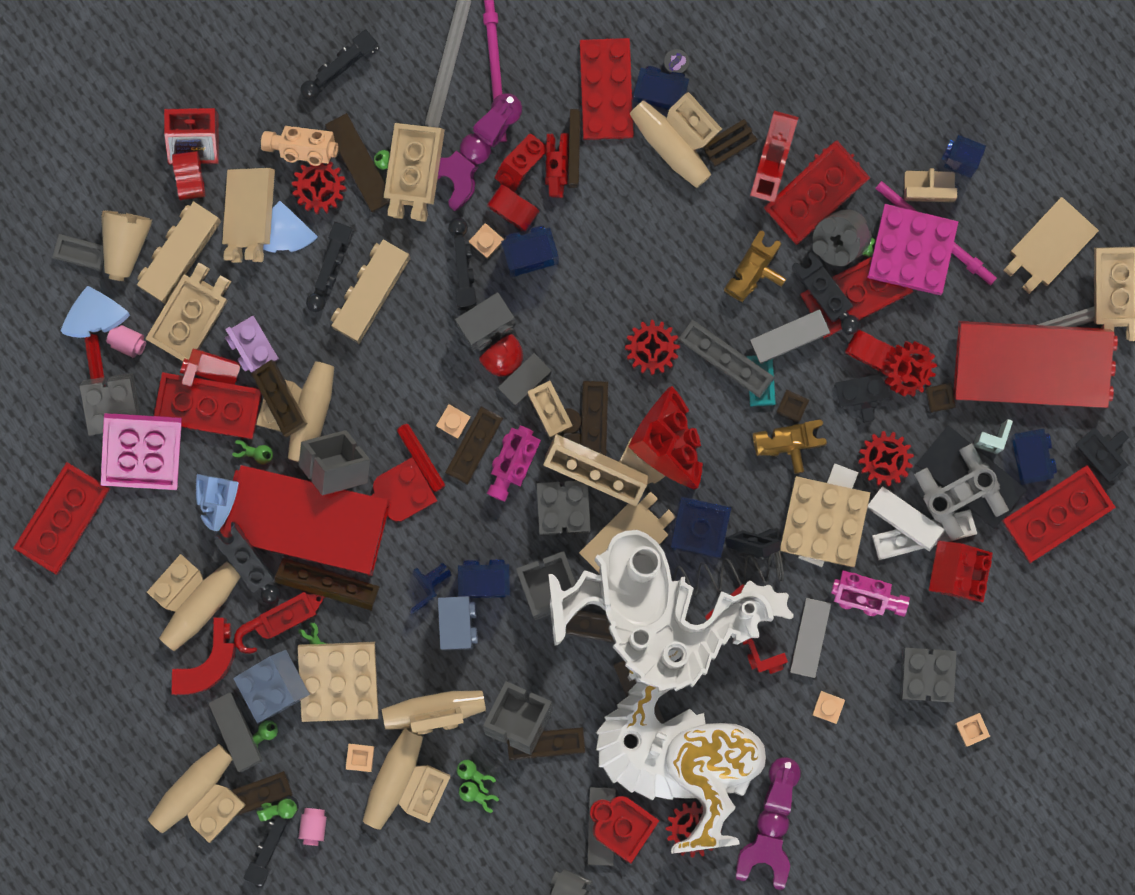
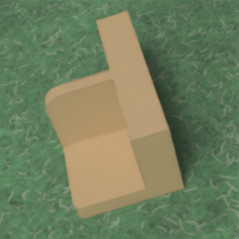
M930 168L929 171L905 172V201L955 202L957 199L954 172H936L934 168Z
M551 381L527 391L550 440L554 438L555 434L573 427Z

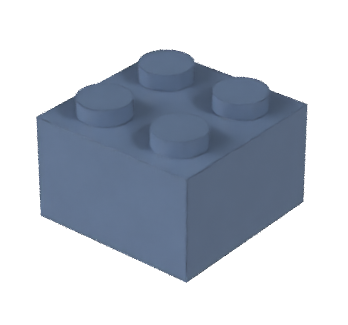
M469 596L438 598L440 650L473 649V644H478L477 628H472V618H477L476 603L471 602Z
M286 650L269 656L233 678L257 723L275 716L310 695Z

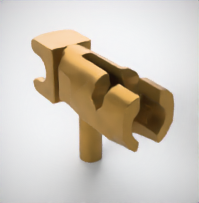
M759 231L735 270V275L740 280L731 278L724 288L728 295L738 301L743 302L757 288L756 283L760 278L764 279L766 277L781 287L787 279L767 267L779 250L781 242L775 241L771 247H765L762 243L765 235L764 231Z
M815 420L803 424L776 428L772 433L773 439L768 437L766 431L754 433L753 442L756 455L779 456V453L787 452L788 455H791L794 474L803 473L804 468L800 450L821 447L827 444L825 438L817 439L813 436V429L822 426L823 421Z

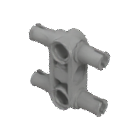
M972 443L959 450L970 470L968 471L969 474L944 488L938 487L928 468L914 474L925 494L923 500L927 505L928 511L932 514L935 521L942 524L951 541L964 535L954 516L955 510L975 499L985 497L996 517L1009 511L999 492L1000 484L997 481L996 474L991 470L989 464L982 462ZM985 473L990 477L991 482L988 487L979 485L977 481L979 474ZM937 497L944 499L946 503V508L941 512L936 511L932 505L933 500Z

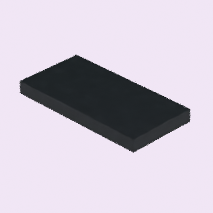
M948 425L916 465L922 470L928 468L934 480L944 488L969 474L968 471L970 470L959 450L971 443ZM975 447L982 462L989 464L991 470L996 474L997 481L1000 484L999 492L1010 511L1027 489ZM981 473L977 481L980 486L988 487L991 479L987 474ZM979 497L965 505L993 529L997 527L1009 512L1007 511L996 517L985 497Z

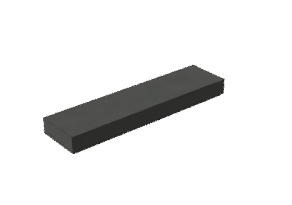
M693 319L678 339L682 344L759 398L762 397L775 379L771 374Z

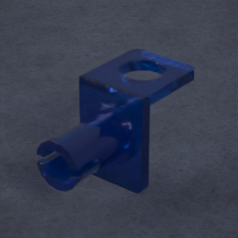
M443 562L426 575L422 574L418 568L413 570L412 574L428 597L410 609L411 615L434 600L437 596L434 587L452 576L449 569L440 574L447 568Z

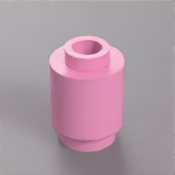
M123 325L110 330L106 340L111 345V348L132 358L136 357V355H141L146 346L144 335Z
M304 808V814H301L298 839H303L304 845L318 846L319 841H324L327 818L324 816L325 810Z

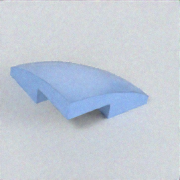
M279 201L272 208L270 244H264L263 250L276 253V250L294 252L308 246L318 236Z
M87 286L71 307L61 332L71 337H90L89 331L98 332L102 329L104 333L124 322L130 314L109 297Z
M197 474L196 501L197 505H200L201 510L206 512V515H201L202 521L209 529L219 531L232 509L239 482Z

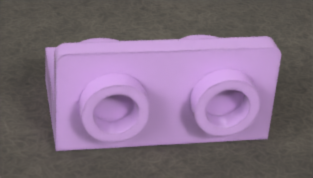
M254 316L233 328H226L229 335L225 339L232 350L237 348L241 357L238 358V361L245 372L250 370L252 373L271 359L275 362L279 360Z

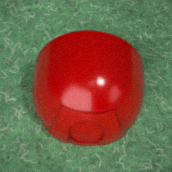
M510 334L490 347L479 358V361L491 374L501 377L509 376L521 366L523 350L516 337Z

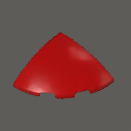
M671 386L668 387L649 410L634 433L628 447L658 472L695 490L699 487L703 463L698 461L696 448L701 446L700 438L696 428L688 429V421L685 414L689 412V409L678 392Z

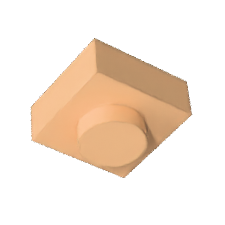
M486 223L469 240V243L487 259L504 242V239Z
M449 404L436 427L459 439L471 417Z
M820 691L812 715L837 724L845 700Z
M980 713L955 723L965 747L990 737Z
M348 744L346 769L372 772L375 746Z

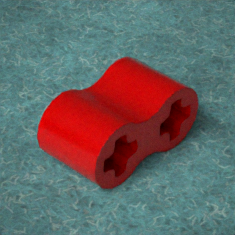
M198 151L172 154L179 200L205 197L204 180Z
M502 184L487 204V207L523 232L527 231L540 212L531 203Z
M861 330L853 334L845 350L847 355L882 373L885 369H888L884 361L891 360L888 353L897 352L893 346Z

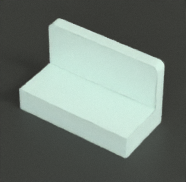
M1007 419L1003 422L997 437L981 432L976 436L973 445L976 448L998 454L1004 450L1013 421Z

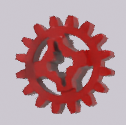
M331 161L327 166L324 163L318 166L310 164L308 168L302 164L303 172H295L294 174L298 181L292 182V186L298 188V190L292 192L293 196L300 197L297 203L299 206L305 203V210L307 212L314 208L315 214H319L320 209H324L327 214L329 213V206L337 209L336 201L344 200L340 193L347 191V188L341 185L346 179L344 176L338 177L341 169L336 168L333 170L334 164ZM315 172L310 179H306L309 174ZM326 172L333 176L336 183L326 179ZM321 178L322 184L325 187H322L317 194L313 186H317ZM303 191L310 192L313 195V201L306 198ZM333 194L330 199L323 202L326 196Z
M651 320L650 326H646L644 322H641V329L638 330L633 327L632 331L635 335L627 336V340L631 342V345L625 346V350L631 351L627 356V360L634 359L635 362L632 367L641 366L642 374H644L646 369L650 370L651 376H654L656 369H659L660 373L663 374L664 366L672 368L673 364L670 360L678 359V355L673 353L680 350V345L674 344L678 340V336L670 335L673 330L672 327L666 330L663 329L664 322H661L659 326H655L654 320ZM648 332V337L643 342L636 343L641 335ZM657 332L665 336L668 342H662L657 337ZM651 337H653L655 346L660 348L655 350L653 359L650 349L645 348L650 345ZM637 353L643 354L648 358V363L642 361ZM662 353H668V356L662 362L657 363V358Z
M905 341L904 347L896 345L897 352H889L891 360L884 361V364L888 366V369L883 371V374L888 376L885 383L891 386V390L903 396H906L907 393L915 396L916 390L921 393L924 392L923 385L930 386L929 377H935L936 375L932 372V368L937 367V364L931 361L935 355L929 352L930 349L917 341H914L913 344Z
M885 431L881 432L880 438L875 434L871 435L872 443L865 440L863 444L867 449L859 450V453L864 458L858 460V464L865 465L861 473L868 472L870 474L867 478L868 481L873 478L877 479V486L882 481H885L887 487L891 486V480H894L897 484L900 483V475L905 478L908 476L905 468L911 469L913 467L908 460L913 458L914 454H907V450L911 445L904 446L902 444L904 441L903 436L898 440L895 439V432H892L889 437H886ZM883 442L891 443L895 445L897 448H888L885 446ZM874 447L876 452L875 459L869 462V454ZM882 453L886 456L896 454L889 461L890 465L886 462L876 464L883 457ZM902 456V465L898 470L896 466L897 458ZM874 470H885L888 476L878 474Z
M692 802L691 808H688L685 803L682 804V811L675 808V818L668 817V820L672 822V826L665 827V830L672 832V835L668 836L667 840H674L675 845L681 842L677 834H684L688 838L691 833L686 832V828L691 827L693 817H695L697 826L699 823V813L703 814V806L697 808L696 802ZM689 813V819L684 824H677L683 815ZM704 849L690 851L691 858H694L697 851H699L701 856H705Z

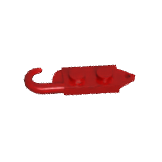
M303 592L241 625L234 635L236 648L244 654L257 652V648H247L243 645L242 639L244 635L256 629L263 638H274L316 616V611L325 597Z

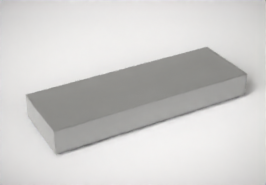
M817 310L750 341L760 364L826 336L830 334V331L821 311Z
M810 598L805 599L790 673L811 678L816 677L831 603Z

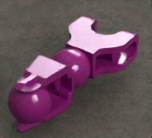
M509 93L498 95L491 104V110L474 125L472 130L474 133L468 134L463 138L460 144V151L456 150L450 157L440 158L437 180L447 176L453 181L455 190L448 201V205L453 211L460 210L474 194V173L479 168L477 165L484 163L491 154V146L495 147L498 145L508 127L519 120L522 114V105L515 95Z
M781 757L776 759L769 768L771 784L764 800V810L757 819L759 832L757 831L756 838L752 843L745 845L740 850L735 873L736 880L745 881L754 865L766 863L774 870V888L778 890L785 888L790 871V862L787 854L782 850V837L789 829V818L787 815L791 811L792 789L801 778L800 767L791 758Z

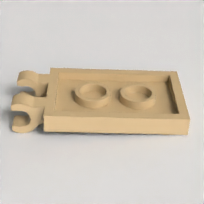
M394 124L384 198L390 199L388 216L403 219L404 205L413 206L411 219L426 222L428 216L426 205L434 204L444 129Z
M274 169L227 170L222 244L228 245L224 251L225 261L242 263V247H247L245 250V260L263 262V245L270 244Z
M1061 197L1010 251L1015 258L1003 271L1011 277L1022 266L1032 275L1022 287L1030 294L1040 282L1048 286L1099 230Z
M1135 247L1094 248V323L1102 324L1101 329H1111L1112 331H1114V327L1127 326L1126 340L1135 341Z
M198 263L191 277L183 274L146 337V340L181 361L184 358L189 360L193 348L200 349L228 302L222 295L228 289L231 281L220 275L214 287L203 280L210 269L201 263Z
M650 492L637 507L628 503L579 554L600 574V567L594 561L595 557L607 550L613 537L624 531L639 530L648 534L660 545L669 536L664 529L676 516L668 510L658 519L649 510L658 500Z

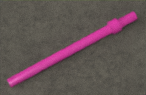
M484 0L485 13L483 14V22L487 28L494 100L498 95L502 94L496 24L499 22L498 13L495 12L494 0ZM506 133L504 134L500 142L507 141Z
M882 181L875 188L896 207L917 211ZM954 242L952 254L967 265L966 269L973 275L976 273L991 286L997 277L983 267V262L977 257L973 258Z

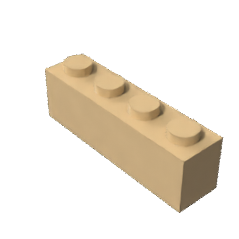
M194 201L191 206L187 205L182 210L180 222L176 227L172 226L166 235L168 240L163 247L159 246L155 250L151 258L153 262L149 268L145 267L137 278L139 280L137 285L142 290L164 304L167 303L183 274L186 275L221 223L217 216Z
M382 240L380 245L378 243L375 244L369 255L372 259L367 266L363 265L357 274L359 279L355 287L350 286L344 296L345 304L342 309L337 308L331 318L334 330L360 344L410 260L408 253L385 240Z
M555 434L543 464L550 469L636 507L648 482L647 474L558 434Z

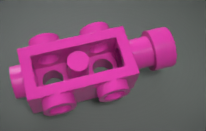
M520 425L518 430L511 428L509 434L504 436L501 453L492 463L493 471L491 474L497 478L487 491L489 496L505 502L509 494L507 490L510 483L521 486L541 441L532 436L534 431Z
M842 571L840 580H834L831 594L835 595L834 602L839 603L842 608H858L869 616H876L877 614L883 616L885 609L894 611L895 615L905 617L910 597L899 595L897 597L890 595L892 584L847 571Z

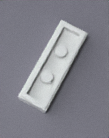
M883 486L867 507L929 552L945 531L941 526Z

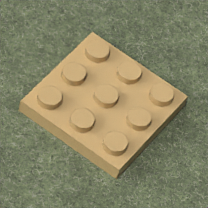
M796 476L780 552L854 568L870 492Z
M375 642L298 645L299 675L310 694L301 700L302 722L378 719Z

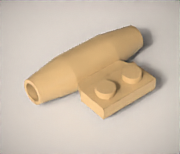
M689 92L684 94L669 109L667 118L645 100L630 112V116L644 138L680 176L696 188L701 186L711 176V173L695 149L706 146L722 128Z
M315 362L302 389L296 383L285 380L308 423L290 435L289 460L299 462L301 442L321 436L332 395L334 366ZM263 399L256 425L281 432L265 399Z
M180 554L147 591L163 608L175 612L159 639L170 649L176 651L198 633L227 600L241 576L229 562H225L203 580L201 571Z
M449 691L400 702L382 709L385 730L408 728L412 729V733L427 734L432 732L434 728L454 729L458 727V724L463 723L464 718L486 711L482 691Z
M405 728L388 752L370 791L363 817L365 824L381 830L398 804L407 814L430 823L450 779V775L429 765L416 766L424 737L422 734L412 733V729Z
M218 744L193 763L165 793L148 818V821L159 832L164 833L188 815L191 826L211 843L246 805L228 787L217 785V782L233 760L231 754Z

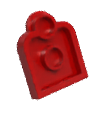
M413 457L381 474L373 483L375 493L371 496L391 502L388 517L393 521H404L437 502L435 495Z
M624 796L614 797L610 801L597 800L591 805L589 812L590 818L595 823L593 826L595 839L628 863H632L659 822L657 818Z

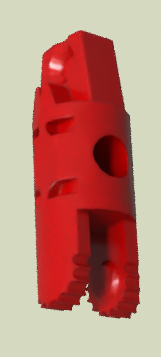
M561 133L559 152H555L556 139L554 135L547 134L546 185H549L550 197L563 198L564 184H568L569 134Z

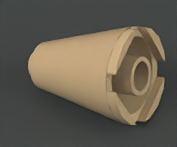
M103 210L101 217L104 271L109 274V279L124 281V277H130L150 230L152 220L138 215Z

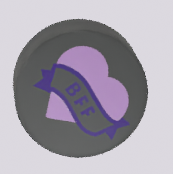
M674 49L666 54L664 67L669 74L678 76L687 71L689 58L684 51Z

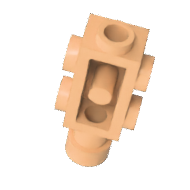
M285 126L282 135L264 131L261 138V149L267 152L279 150L280 157L290 163L303 160L308 161L311 165L318 166L321 163L329 164L331 157L335 158L337 156L338 143L335 142L334 134L331 131Z

